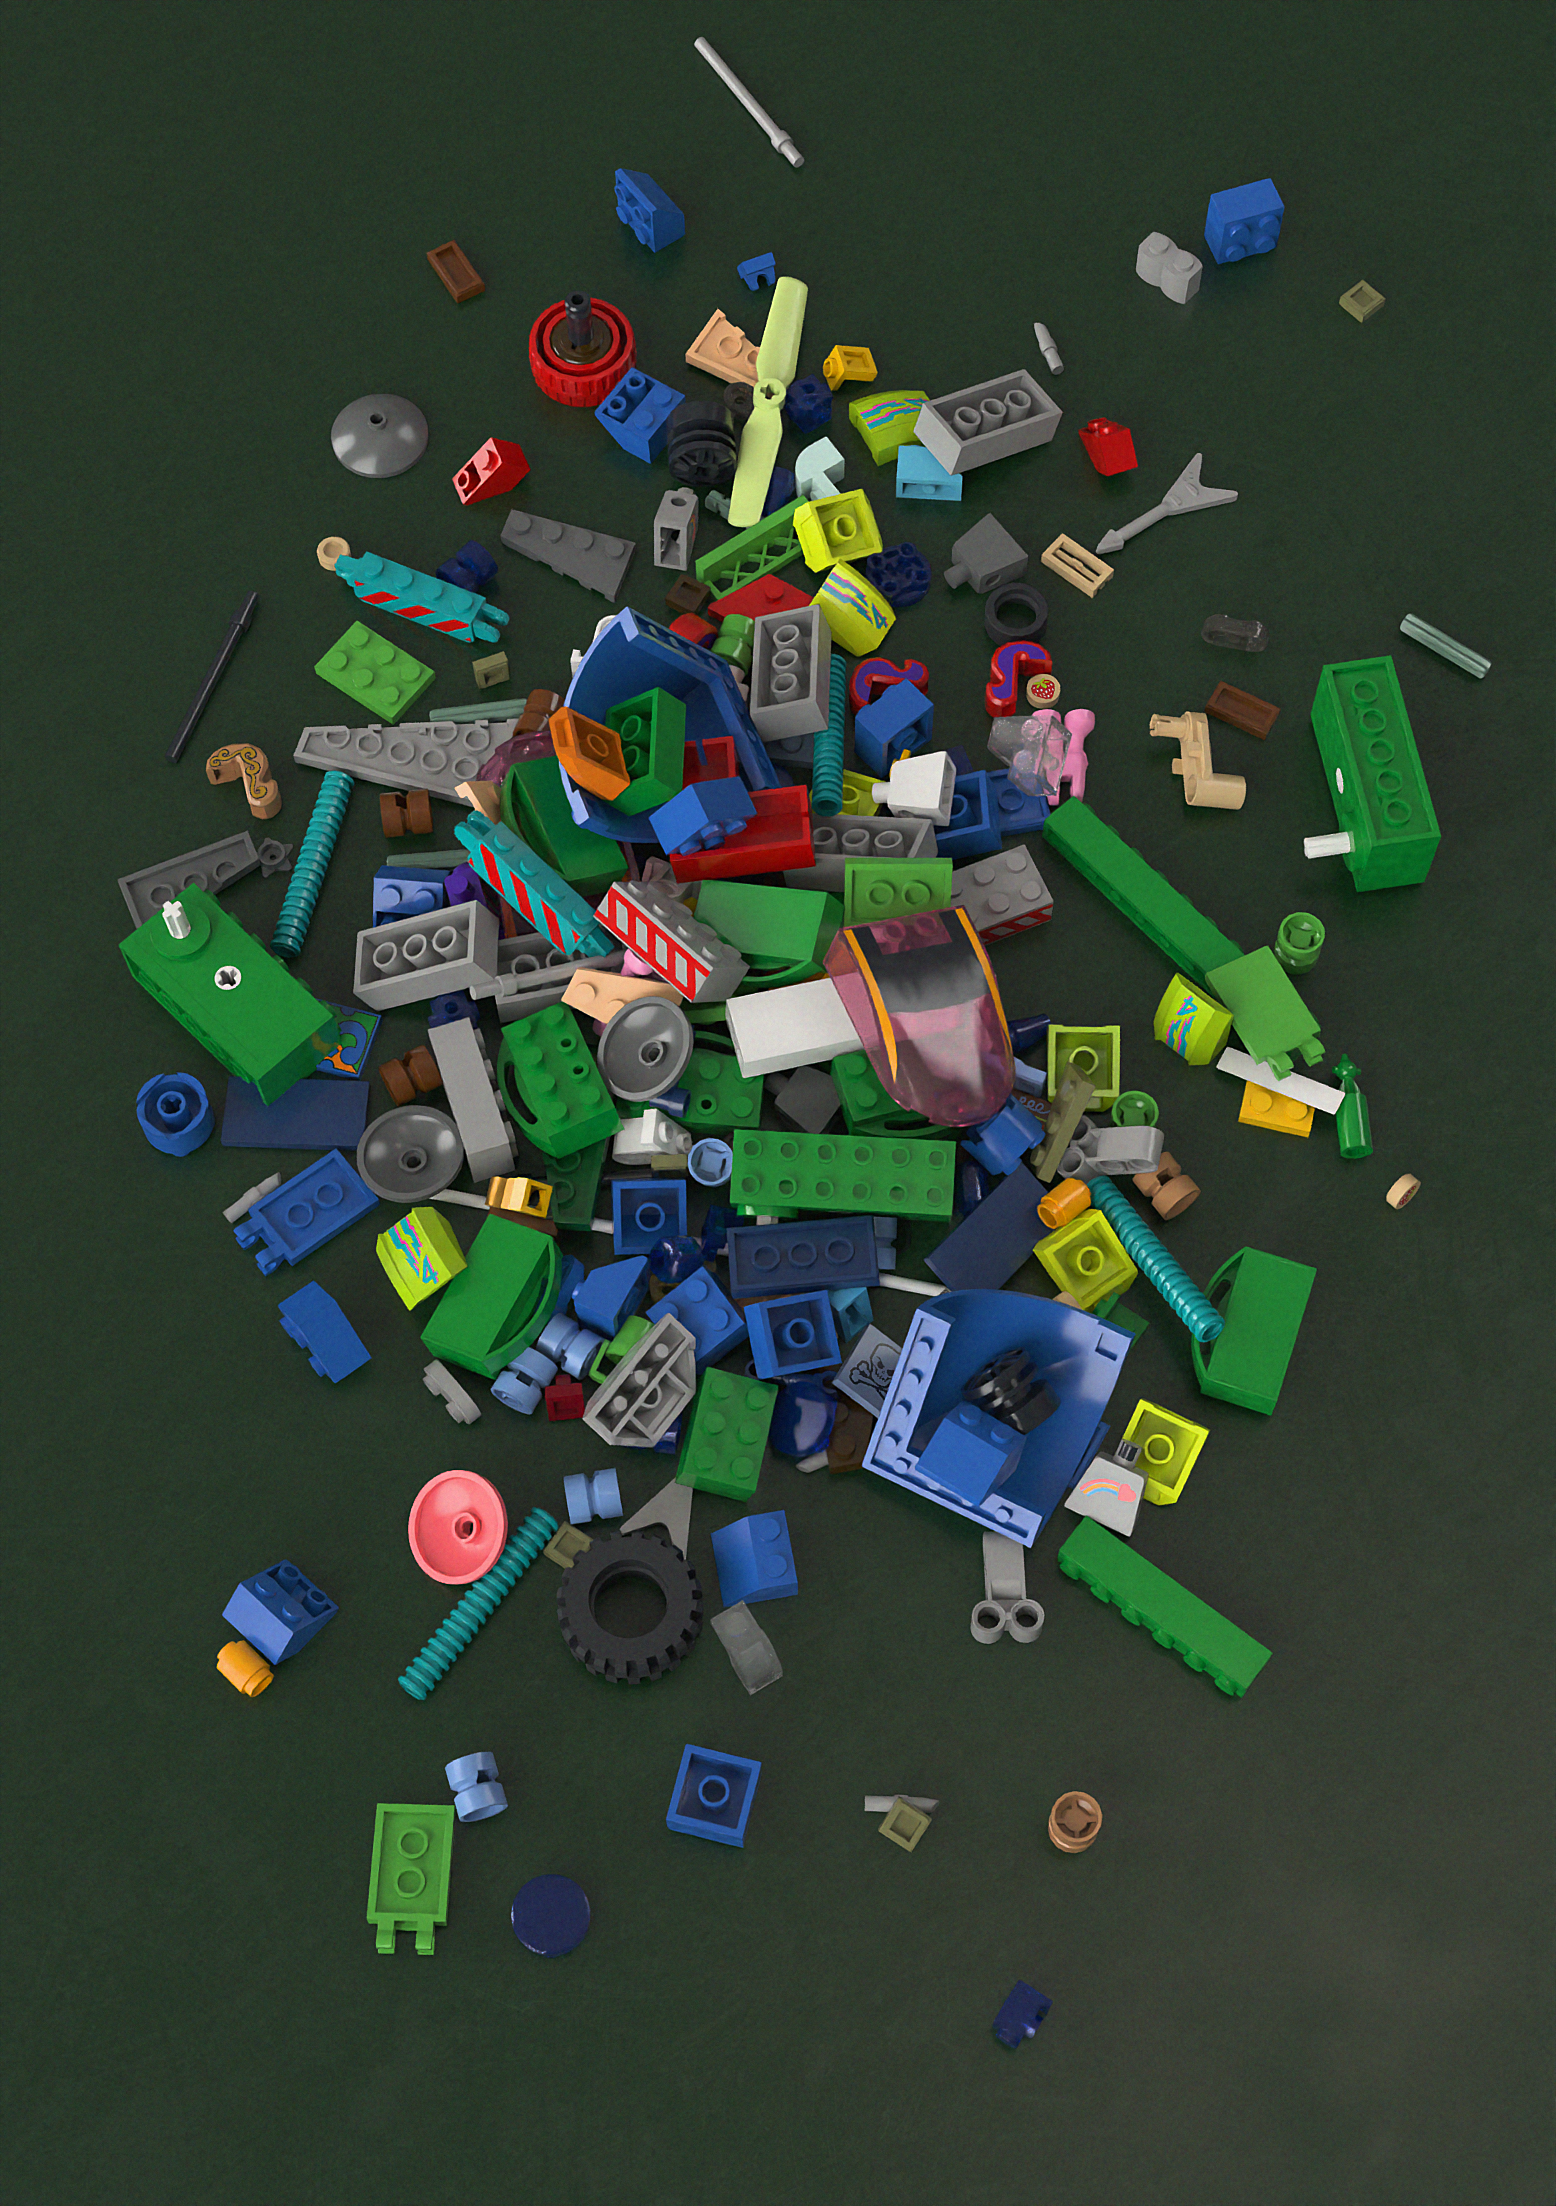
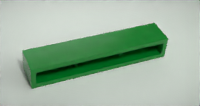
M1088 1516L1084 1517L1059 1549L1057 1561L1061 1563L1059 1566L1065 1574L1075 1580H1078L1080 1577L1091 1586V1592L1100 1600L1106 1603L1111 1600L1122 1609V1615L1128 1621L1137 1626L1143 1624L1153 1632L1152 1636L1159 1644L1168 1649L1174 1647L1185 1655L1183 1659L1190 1667L1199 1672L1205 1670L1215 1678V1684L1229 1695L1236 1693L1242 1698L1268 1664L1273 1654L1270 1650Z

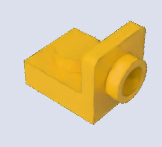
M835 345L823 364V374L827 379L830 390L837 391L845 379L873 381L878 374L869 348Z

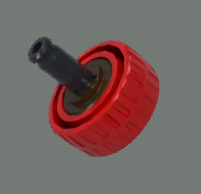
M572 291L566 296L565 300L550 306L538 317L530 331L529 359L535 381L547 396L564 405L574 407L600 405L631 367L636 368L637 351L632 325L627 317L614 305L600 299L590 298L584 291Z

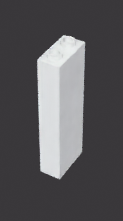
M862 971L726 999L725 1016L743 1078L831 1060L836 1056L886 1044L879 1016ZM956 1005L920 1012L887 1013L895 1042L952 1028L953 1020L957 1019Z

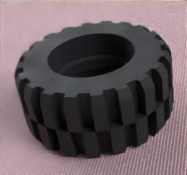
M632 1530V1537H622L621 1531L610 1533L611 1540L602 1543L600 1537L589 1542L591 1550L587 1553L579 1550L573 1557V1567L565 1568L561 1577L563 1585L557 1591V1614L561 1631L575 1659L578 1662L583 1661L586 1664L587 1670L595 1676L601 1672L605 1674L607 1681L618 1683L619 1678H628L629 1685L640 1684V1678L650 1676L651 1681L662 1678L661 1671L669 1668L671 1671H674L681 1665L680 1658L683 1655L689 1656L695 1648L694 1640L696 1637H700L703 1627L702 1616L704 1615L700 1580L696 1577V1570L691 1561L684 1559L683 1551L675 1544L668 1547L665 1538L654 1534L652 1539H647L644 1536V1531ZM627 1577H640L652 1581L662 1589L667 1602L666 1614L661 1623L651 1632L635 1638H621L611 1635L601 1628L595 1616V1603L600 1593L614 1581Z

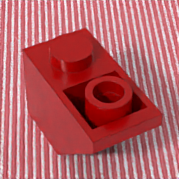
M1102 417L1089 421L1088 427L1078 429L1079 436L1097 472L1111 476L1138 467L1129 428Z
M491 437L452 480L462 503L470 505L511 491L531 469L519 444Z

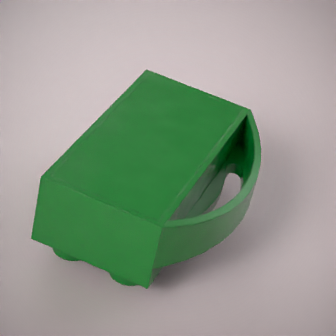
M558 756L512 764L500 786L501 821L581 897L607 892L614 882H621L629 867L616 840L599 835L586 828L582 829L574 822L571 816L573 810L562 782Z
M702 880L693 918L699 923L710 926L717 933L716 938L723 944L737 949L742 955L741 959L750 966L749 969L759 971L788 969L770 976H744L740 982L741 985L750 987L772 988L802 981L818 972L829 974L845 906L828 892Z
M559 1002L501 1028L504 1038L498 1054V1086L503 1102L513 1122L529 1141L544 1152L560 1159L625 1130L567 1003ZM510 1065H514L516 1085L522 1100L529 1111L538 1119L536 1124H529L515 1109L507 1090Z
M970 1023L896 1041L897 1069L895 1084L886 1044L836 1056L832 1059L830 1075L850 1136L921 1140L942 1138L965 1126L980 1113L988 1102L992 1087ZM963 1110L954 1117L927 1128L904 1131L887 1130Z
M696 1031L695 1041L713 1043L735 1051L732 1039L710 1032ZM693 1048L689 1063L678 1084L680 1088L691 1090L690 1106L685 1118L669 1115L667 1110L650 1107L649 1100L632 1102L617 1096L616 1111L620 1120L640 1118L643 1117L644 1110L658 1109L686 1131L693 1133L727 1135L734 1132V1129L761 1131L766 1074L743 1078L736 1055H723L708 1049Z
M489 1214L465 1257L468 1267L453 1278L420 1337L434 1357L496 1380L501 1369L520 1356L535 1341L549 1321L555 1308L562 1281L561 1260L563 1254L552 1236ZM545 1291V1295H544V1297H543V1300H542V1302H541V1304H540L538 1310H537L536 1313L534 1314L535 1309H536V1307H537V1305H538V1303H539V1300H540V1298H541L543 1292Z
M1246 1246L1229 1258L1218 1269L1203 1294L1209 1301L1222 1282L1230 1284V1289L1224 1295L1217 1308L1219 1316L1225 1320V1326L1216 1338L1210 1340V1354L1208 1355L1201 1354L1200 1343L1196 1339L1195 1334L1192 1333L1191 1337L1192 1358L1201 1386L1200 1393L1270 1416L1272 1415L1317 1268Z

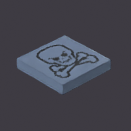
M869 1324L861 1332L832 1383L878 1418L902 1348L873 1325Z

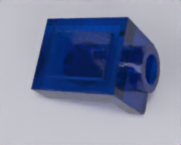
M710 1204L701 1229L699 1259L714 1262L718 1248L724 1250L728 1242L727 1228L742 1227L744 1217L737 1216L736 1210Z

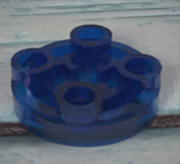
M903 542L900 545L885 547L882 549V552L870 555L867 560L865 578L883 595L891 607H906L919 602L928 593L931 586L932 570L927 558L917 550L913 543Z
M796 1382L784 1388L776 1396L768 1432L771 1443L781 1452L794 1457H802L813 1452L821 1453L825 1451L829 1445V1435L834 1424L835 1411L837 1409L836 1399L830 1396L823 1388L810 1382Z
M548 1874L532 1879L520 1889L512 1905L511 1921L516 1936L527 1949L538 1955L554 1958L573 1950L581 1943L589 1929L591 1911L588 1899L577 1883L561 1875Z

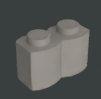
M1157 232L1151 233L1139 245L1136 272L1144 281L1151 285L1159 286L1167 297L1182 304H1185L1199 291L1203 266L1196 256L1185 250L1178 249L1170 238Z

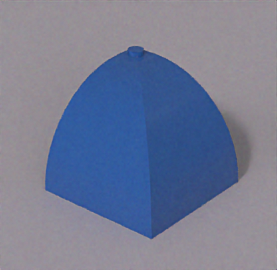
M628 606L615 616L600 632L581 660L571 681L563 707L566 706L605 726L606 709L656 687H660L686 704L684 742L696 741L702 765H708L702 739L733 736L740 761V778L747 792L782 788L727 660ZM559 761L562 782L573 810L571 816L580 828H586L607 838L624 842H660L648 817L667 802L629 817L581 787L566 772Z
M969 1289L935 1296L925 1301L916 1309L862 1467L1031 1548L1053 1515L1087 1451L1112 1396L1136 1334L1082 1309L1026 1293L995 1289ZM1025 1347L1031 1356L1029 1362H1035L1040 1369L1031 1382L1047 1379L1060 1398L1061 1403L1049 1418L1025 1434L1027 1438L1016 1471L980 1507H977L915 1470V1467L944 1417L962 1400L972 1404L973 1400L967 1401L960 1391L964 1383L979 1368L993 1358L1015 1348Z

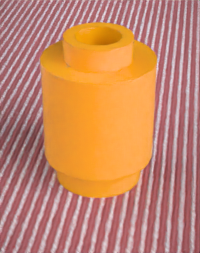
M1070 1177L1066 1178L1042 1197L1041 1204L1037 1206L1038 1215L1052 1229H1056L1059 1226L1064 1227L1090 1207L1091 1192L1083 1181Z
M244 1640L237 1643L235 1641L229 1642L221 1649L217 1656L219 1659L217 1669L242 1694L248 1693L251 1697L259 1695L267 1688L274 1677L269 1671L270 1665Z

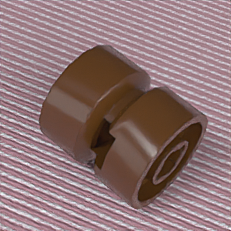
M533 690L524 706V713L520 715L513 730V737L516 741L529 750L538 753H550L554 749L548 719L564 706L565 699L548 690Z
M428 788L409 790L407 796H402L400 792L380 794L381 817L385 838L405 836L407 830H411L415 835L434 833L432 806Z
M423 1044L405 1052L403 1060L395 1057L378 1066L382 1080L398 1107L415 1099L419 1090L427 1093L443 1085L439 1071Z

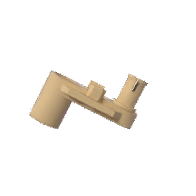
M1185 712L1181 718L1154 714L1150 721V729L1155 730L1150 731L1151 736L1175 737L1180 741L1182 759H1173L1172 773L1180 774L1184 777L1187 804L1239 810L1244 803L1246 795L1245 779L1243 776L1213 773L1211 743L1206 714Z

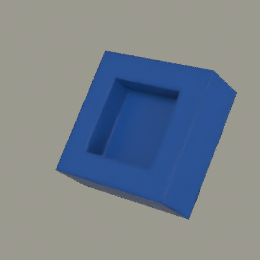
M772 252L744 261L737 266L740 278L745 279L751 291L759 289L757 283L758 276H764L768 286L775 283L774 265H776Z

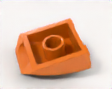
M566 706L561 707L548 719L558 759L566 772L581 787L600 799L613 801L631 784L629 774L626 771L619 733Z

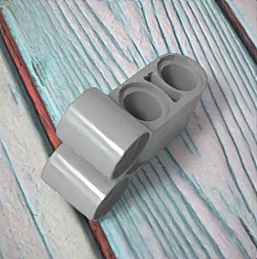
M1082 1115L1069 1142L1070 1147L1066 1148L1057 1171L1065 1179L1069 1177L1083 1181L1086 1185L1092 1179L1101 1175L1155 1172L1159 1166L1164 1134L1159 1129L1149 1126L1098 1128L1087 1116Z
M996 1531L983 1532L986 1600L978 1603L973 1609L970 1626L971 1633L977 1641L984 1644L995 1643L1001 1638L1004 1631H1009L1011 1636L1019 1642H1033L1042 1632L1044 1611L1039 1603L1026 1599L1023 1544ZM1024 1614L1030 1615L1035 1619L1036 1624L1028 1628L1019 1625L1016 1618ZM982 1616H992L997 1620L998 1625L988 1629L981 1626L978 1620Z

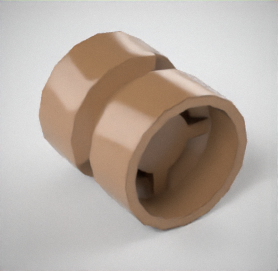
M1169 1152L1161 1153L1157 1171L1135 1174L1133 1178L1134 1184L1145 1197H1153L1151 1204L1164 1220L1172 1219L1182 1213L1201 1193V1190L1188 1175L1180 1174L1182 1168Z
M1077 1791L1065 1793L1057 1799L1048 1822L1049 1836L1056 1847L1065 1852L1078 1853L1092 1846L1102 1824L1100 1805L1090 1795Z

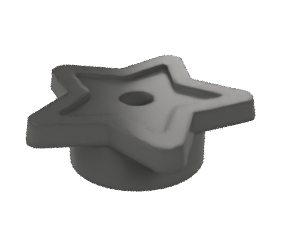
M269 837L265 838L264 843L257 852L264 878H269L276 871L290 872L292 870L288 860V856L293 850L292 844L282 845L278 841H272ZM276 856V859L271 860L270 857Z

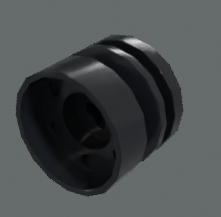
M692 401L680 405L670 412L667 417L670 475L676 481L693 487H711L730 479L737 470L736 445L734 443V415L727 407L710 401Z
M1025 1347L1015 1348L993 1358L979 1368L964 1383L960 1390L967 1401L973 1400L971 1405L978 1407L983 1412L991 1409L988 1413L990 1416L1009 1425L1023 1435L1029 1433L1049 1418L1061 1403L1060 1398L1047 1379L1031 1382L1040 1369L1035 1362H1029L1031 1356Z

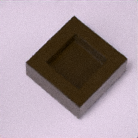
M681 574L665 597L666 606L683 614L692 612L697 615L710 597L711 587L685 574Z

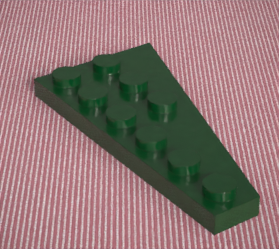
M584 1038L598 1069L597 1052L600 1039ZM607 1088V1091H608V1093H609V1095H610V1097H611V1099H612V1102H613V1104H614V1106H615V1108H616V1105H617V1095L613 1094V1093ZM610 1136L560 1159L543 1151L542 1155L548 1185L553 1186L550 1203L556 1229L592 1232Z

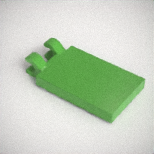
M1268 945L1206 973L1205 981L1218 1003L1234 1014L1232 1025L1257 1065L1267 1061L1278 1081L1291 1076L1292 1073L1289 1069L1293 1068L1294 1065L1286 1053L1296 1048H1299L1310 1067L1323 1061L1321 1055L1325 1053V1049L1321 1042L1316 1039L1319 1037L1321 1029Z
M377 1803L367 1921L369 1924H378L376 1948H379V1954H395L396 1930L417 1931L415 1949L418 1950V1955H434L435 1925L447 1926L456 1818L455 1805Z

